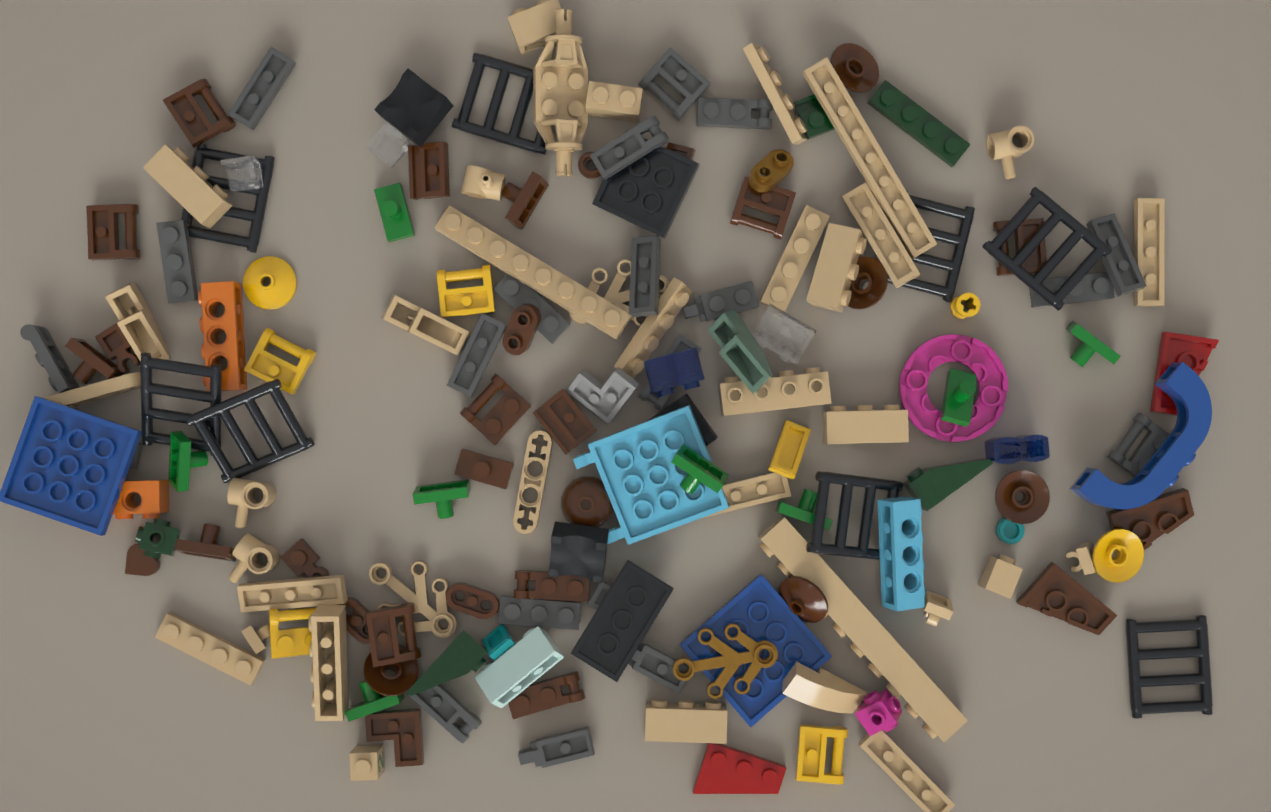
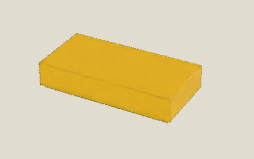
M786 420L768 470L793 480L811 429Z

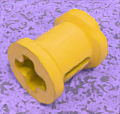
M964 293L959 297H955L950 303L952 315L958 319L976 315L981 306L979 298L973 293ZM967 301L966 306L969 310L963 311L964 306L961 302Z

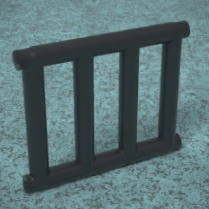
M474 53L472 62L475 64L458 119L454 118L452 128L545 155L547 149H545V142L538 130L534 141L519 137L533 92V69ZM489 67L499 70L500 73L484 125L481 126L468 122L484 68ZM510 74L525 78V82L508 134L495 130L494 126Z
M200 144L194 151L193 168L198 166L203 170L204 159L262 169L259 185L208 175L209 178L207 179L213 187L217 184L222 189L257 195L254 211L231 207L223 215L252 221L249 237L191 226L193 216L183 207L181 220H187L189 237L246 247L247 251L256 253L275 158L273 156H265V159L210 149L206 148L207 145Z
M1034 187L1029 194L1031 197L997 236L992 241L985 242L982 248L1049 305L1059 311L1064 305L1062 301L1102 256L1106 257L1109 255L1112 249L1043 191ZM1041 204L1051 213L1050 217L1012 259L1000 249L1001 246L1037 205ZM1061 221L1073 232L1037 273L1032 276L1021 265ZM1083 239L1093 248L1092 252L1054 294L1042 282L1079 240Z
M909 195L916 208L961 219L958 235L928 227L935 240L955 245L952 260L924 253L912 259L915 263L949 271L945 286L912 279L902 285V287L943 297L942 300L951 303L975 208L966 206L965 209ZM888 276V283L893 284Z
M141 353L142 444L145 446H150L153 443L170 445L169 434L153 432V419L188 424L186 417L193 414L153 408L152 394L208 402L210 406L222 402L221 364H211L210 367L152 358L151 353ZM152 369L209 377L210 392L152 383ZM217 415L205 420V423L210 427L212 435L221 448V417ZM189 438L191 440V449L209 452L203 440Z
M279 379L269 381L186 417V422L189 426L194 425L222 471L221 478L224 483L230 482L233 478L246 476L315 446L312 438H307L282 394L280 390L282 385ZM269 393L297 441L284 448L280 445L255 399ZM243 404L246 406L272 453L257 458L231 414V409ZM217 415L221 417L247 461L246 464L235 469L232 468L206 425L205 420Z
M818 471L815 475V479L819 481L812 537L811 542H808L806 545V551L815 554L880 560L879 549L868 548L876 489L888 490L887 498L898 497L899 491L903 490V483L887 479ZM830 483L842 485L835 544L822 543ZM853 486L865 488L858 547L845 546Z
M1200 615L1196 616L1194 620L1136 622L1134 619H1126L1132 718H1142V714L1196 711L1212 715L1213 702L1207 617ZM1196 630L1197 646L1155 649H1139L1138 633ZM1198 657L1199 673L1140 676L1139 660ZM1200 684L1201 700L1142 703L1141 687Z

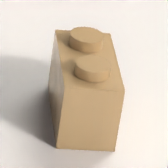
M540 0L536 6L529 9L519 8L513 11L511 16L507 17L521 55L545 46V37L556 34L555 10L562 9L558 0Z
M589 81L585 105L586 113H588V116L639 123L643 88Z

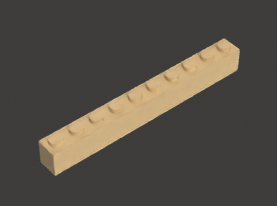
M781 516L758 536L762 541L759 547L769 558L773 554L780 561L777 567L787 578L791 575L803 577L821 589L828 602L827 615L835 622L832 628L841 638L845 635L848 636L853 642L850 648L860 659L864 655L871 662L868 668L878 679L882 675L889 682L886 688L896 698L903 697L907 702L904 708L914 719L918 716L921 717L925 722L922 728L932 739L938 736L945 742L968 721L818 554L806 551L807 541L785 517Z

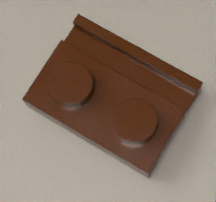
M444 141L424 143L421 147L418 145H408L410 199L450 197L448 143Z
M564 389L560 390L533 412L565 455L597 431Z

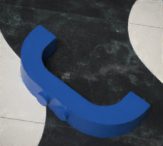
M1184 362L1171 363L1155 383L1157 387L1173 400L1177 409V422L1173 431L1132 480L1117 484L1098 469L1086 468L1070 488L1073 492L1097 506L1113 509H1132L1153 501L1166 488L1171 487L1178 480L1180 470L1195 459V452L1205 440L1212 420V404L1209 392L1202 379Z

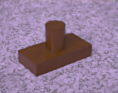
M532 171L522 189L510 182L503 188L502 196L513 202L505 218L521 230L549 186L541 175Z
M71 337L65 345L66 348L83 360L73 373V376L80 382L87 384L96 371L108 379L123 375V372L118 369L114 362L83 339Z
M462 449L454 475L507 489L514 463Z
M204 524L200 542L176 540L174 550L182 554L232 562L236 561V557L232 555L233 548L216 545L220 526Z

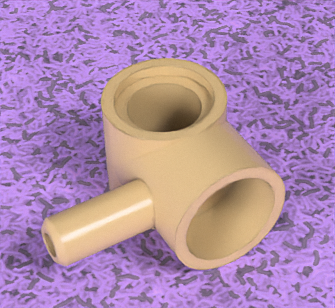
M1016 126L1011 130L990 133L986 137V148L989 158L992 161L1001 159L1006 180L1015 178L1016 174L1012 158L1020 157L1031 149L1034 144V134L1026 126ZM1012 137H1017L1021 140V148L1013 144Z
M467 165L461 193L474 198H488L501 201L503 197L502 191L506 184V174Z
M233 478L231 480L227 500L231 505H238L235 527H246L249 508H265L274 502L276 491L272 484L266 481ZM257 488H260L264 494L261 502L254 498V491Z
M247 533L233 550L232 555L239 562L228 576V579L233 583H238L247 568L254 574H263L275 569L280 562L279 551L274 546L266 545L250 533ZM261 552L268 558L266 566L261 565L258 561V556Z

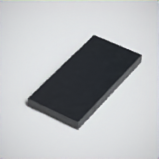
M627 560L570 654L618 682L674 588L630 560Z

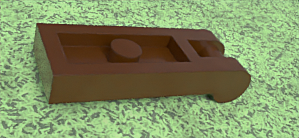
M515 570L514 579H517V589H514L513 598L589 602L590 580L576 575L554 577L548 576V571ZM528 580H536L535 589H527Z
M578 671L531 684L508 703L512 718L517 719L585 699L583 689L580 690L578 681L580 677ZM568 684L570 692L563 694L561 686Z

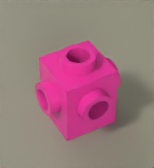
M886 688L880 692L875 690L867 694L859 704L855 715L869 736H872L882 730L888 732L898 725L902 710L899 700L892 696Z

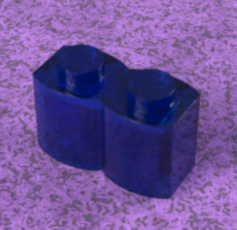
M697 348L643 361L651 392H657L658 397L673 394V388L684 386L685 390L700 387L699 381L705 380Z
M1043 435L994 437L984 442L986 459H991L993 463L1039 462L1050 457L1048 437Z

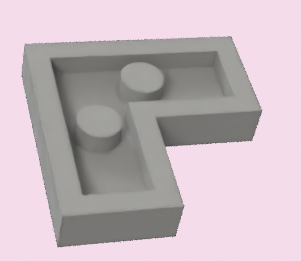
M619 367L604 385L583 369L566 392L609 424L639 383Z

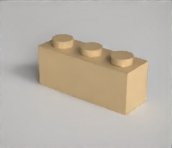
M165 144L143 166V169L200 224L211 228L233 206L226 200L229 195L217 184L213 187L207 181L209 176L200 167L196 166L193 168L187 162L190 157L179 147L172 149Z
M833 223L828 224L806 299L812 306L842 313L844 306L849 305L851 299L849 288L851 281H855L859 271V265H857L859 254L862 255L864 253L867 242L860 229Z
M873 405L856 406L857 411H846V406H830L829 412H822L823 444L909 442L908 410H900V405H883V410H873Z
M652 699L651 703L646 702L645 741L727 744L726 705H721V702L716 700L705 701V704H694L693 700L687 699L678 700V703H667L666 699Z

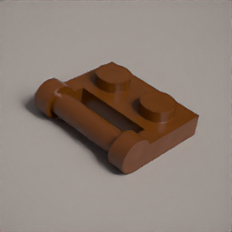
M207 79L198 80L163 99L164 104L193 148L222 132L230 131L236 126L232 117L227 116L211 92V85ZM201 95L218 121L211 125L193 97Z
M745 176L730 224L738 226L739 223L773 234L774 238L781 240L796 192L777 186L768 192H758L751 188L748 177ZM745 206L779 217L778 223L774 224L742 214L743 208Z
M137 204L86 206L88 259L93 261L140 259V250H137L136 214H139ZM118 214H124L126 249L119 250Z
M1044 218L1025 219L1015 230L1016 254L1042 226ZM1010 220L993 222V231H996V236ZM1045 239L1021 265L1030 274L1037 273L1047 261ZM1007 240L1000 249L1009 256ZM998 262L999 267L996 268L997 276L1014 275Z
M498 374L491 378L492 382L468 408L464 407L460 411V414L494 445L532 407ZM499 389L503 390L506 394L482 420L475 416Z
M405 603L399 606L365 612L373 667L415 660L421 657V649L417 647L413 613H415L414 603ZM398 616L403 618L407 648L404 651H399L395 624V617Z

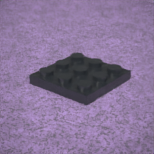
M662 146L655 148L608 179H603L592 204L665 239L700 164Z

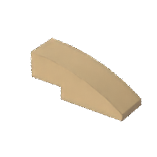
M135 281L105 296L119 319L117 322L118 326L140 361L141 353L143 352L151 353L152 358L167 360L171 357L155 318Z
M394 294L381 317L383 320L457 356L469 331Z
M797 661L782 681V694L812 707L838 713L853 714L867 695V692L822 668H819L816 672Z

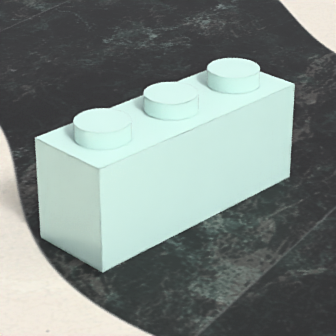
M537 626L528 630L523 635V639L503 653L496 661L485 665L475 679L490 703L503 708L562 660L564 655L549 633Z

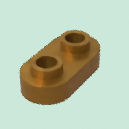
M776 149L766 155L751 169L748 177L751 188L758 192L772 190L790 173L794 164L791 154L785 150Z

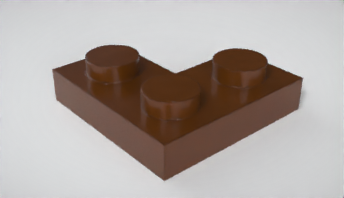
M421 709L379 711L365 716L367 742L394 740L395 767L420 766L424 764Z

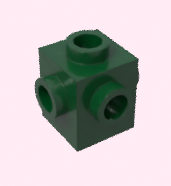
M154 518L153 523L146 522L144 527H139L135 542L139 543V549L145 550L144 556L160 559L161 554L174 557L176 540L179 539L181 530L170 527L171 522ZM160 534V542L154 543V536Z

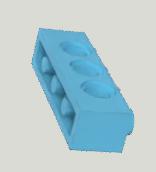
M906 496L877 499L882 607L894 611L925 607L924 597L926 591L923 574L921 499Z

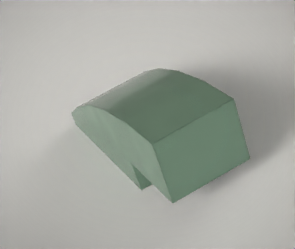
M734 310L723 313L707 330L722 348L719 354L752 394L756 393L773 376L760 346Z

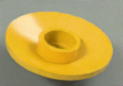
M273 256L262 257L252 262L246 269L243 277V289L250 302L257 307L268 310L278 309L286 305L294 296L297 287V279L292 267L286 261ZM266 277H270L271 284L265 287L263 280Z
M1125 529L1110 530L1102 535L1095 544L1092 560L1096 572L1103 579L1110 582L1120 583L1127 581L1135 576L1141 568L1144 559V548L1139 537L1133 532Z

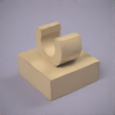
M1092 540L1080 543L1076 549L1070 550L1066 554V558L1076 557L1079 560V564L1071 566L1072 572H1078L1083 569L1084 575L1096 573L1092 560L1094 550Z
M925 590V607H923L925 611L924 616L927 617L925 622L937 626L940 617L950 620L954 612L951 599Z
M251 625L241 631L256 655L266 648L262 641L270 636L268 625H265L256 632Z

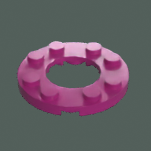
M948 334L930 339L910 354L901 370L899 378L901 406L903 410H908L910 422L922 433L934 439L959 442L976 438L988 431L998 421L1005 408L1004 404L1008 391V378L1005 368L997 354L989 346L976 338ZM946 362L961 363L977 376L978 395L972 407L970 424L967 427L940 420L941 411L930 402L927 394V383L931 372Z

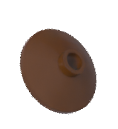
M845 43L834 50L830 62L847 89L854 92H867L876 85L879 78L878 65L866 49L853 43Z
M858 257V275L855 281H851L849 288L851 299L848 307L859 310L875 305L883 297L887 289V272L883 265L872 257ZM869 281L868 286L863 290L864 283Z
M1017 470L1001 479L996 488L995 502L999 512L1007 520L1017 524H1029L1037 521L1044 515L1049 506L1050 493L1046 482L1039 475L1027 470ZM1022 492L1023 499L1018 502L1015 498L1016 493Z
M791 576L782 581L778 594L801 621L816 623L824 619L828 612V602L818 586L798 576Z
M398 644L399 651H404L407 649L406 647ZM370 652L365 660L363 672L364 678L372 690L384 696H397L405 693L413 686L417 679L419 668L416 659L373 667ZM392 670L395 675L389 677L385 674V671Z

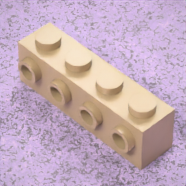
M820 367L804 369V374L794 375L793 370L777 372L778 377L770 378L754 394H752L743 381H740L738 376L724 378V383L718 384L722 416L832 404L828 371L821 372Z
M318 605L313 614H310L308 620L309 631H312L309 653L310 657H313L310 679L311 683H314L311 704L312 708L315 709V721H343L346 715L345 711L349 708L346 605Z

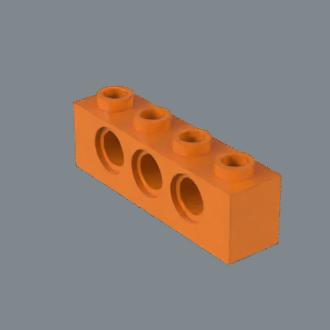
M234 281L201 283V290L198 292V302L202 306L203 317L200 318L199 325L201 332L204 333L201 355L203 360H205V366L211 367V364H219V361L225 357L228 361V366L224 371H221L222 392L248 390L247 372L244 371L246 367L242 284ZM223 304L225 307L224 314L221 317H217L216 308ZM224 330L226 340L224 343L219 344L217 336ZM202 376L203 384L207 387V391L210 392V378Z
M168 479L125 480L113 514H116V519H132L133 514H143V519L160 518V513L169 512ZM136 493L141 496V504L139 506L134 502V495Z

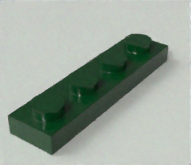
M886 80L867 103L950 167L957 163L970 146V143Z

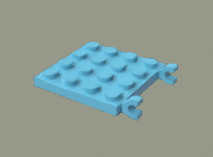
M690 405L588 444L589 452L577 455L573 459L577 469L595 462L620 526L609 529L607 544L625 538L629 545L729 508L730 505L723 488L716 493L703 483H700L695 492L691 494L680 487V483L687 472L671 461L683 444L713 463Z

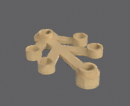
M625 259L618 263V272L604 299L629 313V306L623 303L629 301L630 289L620 292L627 276L631 275V261ZM622 264H628L630 271L623 273L620 270ZM596 268L592 272V281L588 289L596 294L600 285L606 283L608 279L605 269ZM597 272L605 274V278L602 281L595 279ZM660 275L659 281L664 283V288L659 290V297H661L669 285L668 279L663 275ZM569 311L571 318L575 322L580 324L588 323ZM631 316L630 320L634 321L636 326L641 327L642 324L637 322V317Z
M416 561L411 566L416 594L392 575V568L389 564L379 562L370 568L369 578L373 583L377 585L385 583L408 603H414L415 613H421L429 619L414 622L415 632L432 631L435 636L440 638L449 637L455 632L457 620L448 611L446 591L449 588V583L445 578L439 577L435 579L431 586L433 592L436 593V610L428 604L425 576L428 572V565L425 561ZM417 564H421L424 567L422 574L415 571ZM379 568H384L386 570L385 577H380L378 575ZM436 582H443L445 585L444 590H438ZM383 602L377 607V609H381L382 606L394 607L399 606L401 604H391L390 602ZM441 619L448 621L449 625L447 628H442L439 625ZM402 620L398 624L397 630L400 635L405 636V633L402 630Z

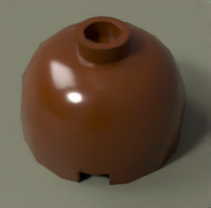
M582 476L574 479L565 487L561 496V510L566 520L571 524L599 527L610 518L613 511V506L602 480L592 476Z

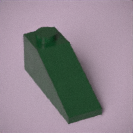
M981 458L927 467L922 470L918 467L906 476L908 480L903 485L913 498L921 499L922 510L929 511L992 465L993 462L991 459Z
M463 630L405 694L411 697L466 675L471 670L476 673L487 661L483 658L487 651Z

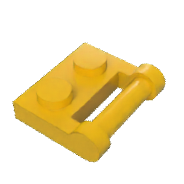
M490 264L482 265V268L449 272H446L445 269L437 270L442 318L496 312ZM483 279L484 286L448 289L447 282Z
M266 328L244 371L266 382L279 379L282 385L280 389L295 395L308 367L315 359L316 352L309 348L305 350L276 335V331ZM272 344L299 358L298 365L296 366L266 351L268 346Z
M317 606L314 608L278 611L277 608L269 609L271 659L310 655L309 647L312 640V631H309L308 626L279 629L278 623L309 619L310 614H313Z
M799 724L795 771L796 781L844 784L842 764L844 740L848 736V728ZM827 737H834L831 772L827 773L824 772Z

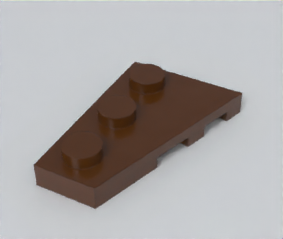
M1185 488L1159 495L1153 501L1137 508L1115 509L1106 512L1111 530L1125 529L1133 532L1141 540L1144 550L1152 545L1151 542L1164 533L1169 534L1194 516L1189 491Z
M1053 562L1044 569L1016 601L1021 606L1040 611L1042 614L1058 618L1096 635H1100L1118 616Z

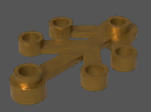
M728 623L724 628L725 636L729 640H737L749 650L738 653L714 636L710 628L703 627L697 634L699 642L703 645H709L722 654V656L693 661L687 657H680L673 664V673L677 679L686 681L691 679L695 672L724 667L716 680L711 681L707 685L709 697L718 699L723 695L724 687L740 664L751 662L744 675L737 677L733 682L737 693L746 694L750 690V684L760 669L769 668L777 661L778 651L775 645L767 640L756 642L743 633L736 623ZM730 627L737 628L738 631L735 636L728 635L727 631ZM705 631L711 634L710 639L707 641L701 639V634ZM762 649L769 651V655L766 658L759 657V652ZM681 663L688 664L689 668L686 672H681L678 669ZM745 681L747 686L745 689L740 690L737 688V683ZM717 685L720 687V691L718 694H712L710 688Z

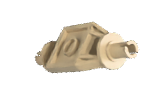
M556 9V34L545 37L546 44L533 67V123L545 142V149L556 152L555 176L571 177L573 176L572 152L583 149L581 141L588 125V113H586L585 109L588 92V67L581 48L583 38L572 35V10L566 9V12H564V9ZM554 46H557L555 59L551 60ZM551 127H556L557 143L554 141Z

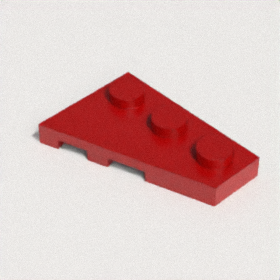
M1162 332L1150 412L1177 416V409L1173 400L1157 387L1155 383L1171 363L1184 362L1199 376L1201 371H1204L1208 363L1207 359L1212 349L1216 348L1219 340Z
M708 743L692 792L693 794H778L787 768L783 764L723 744Z

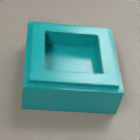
M500 624L482 639L489 657L494 661L515 644L508 628L504 624Z

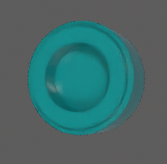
M1004 517L997 522L995 533L1002 542L1015 544L1023 538L1025 528L1023 524L1013 523Z

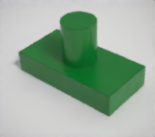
M399 182L374 189L387 241L393 242L415 236L402 184Z
M1072 321L1066 328L1083 341L1070 356L1081 367H1084L1095 352L1099 353L1113 365L1121 357L1076 322Z
M953 368L947 372L940 420L965 427L970 424L974 392L976 391L977 376L975 374Z
M182 431L170 432L168 481L177 492L189 491L190 468L207 466L208 456L206 451L191 452V440Z
M684 444L671 461L687 472L680 483V487L687 493H694L700 483L718 493L729 476L728 473Z
M467 479L416 486L412 494L414 505L436 502L438 518H450L454 516L452 500L468 498L471 490L470 482Z
M804 489L798 507L778 501L775 511L813 525L815 515L813 512L816 506L817 493ZM825 517L824 529L830 530L833 520Z
M366 680L359 683L365 701L350 706L345 711L348 722L400 704L405 697L404 694L397 696L380 695L372 690Z

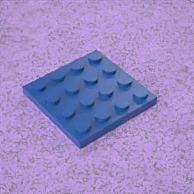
M35 396L0 491V502L100 536L106 535L142 431Z
M761 573L680 643V646L692 660L722 656L709 645L701 644L698 640V631L703 627H708L713 631L714 636L738 653L749 651L737 640H729L725 636V626L728 623H736L741 631L754 641L767 640L775 645L778 651L777 661L769 668L760 669L750 684V690L746 694L737 693L733 682L737 677L744 675L751 662L740 664L723 689V696L750 727L787 697L782 694V681L796 661L817 671L832 658V655L801 619L790 610L789 605ZM730 627L727 633L730 636H735L738 630L735 627ZM707 631L701 634V639L704 641L709 640L711 634ZM762 649L759 652V657L766 658L769 655L767 649ZM724 667L704 670L702 672L710 681H715ZM745 681L737 683V688L740 690L745 689L747 686ZM714 685L720 691V687Z

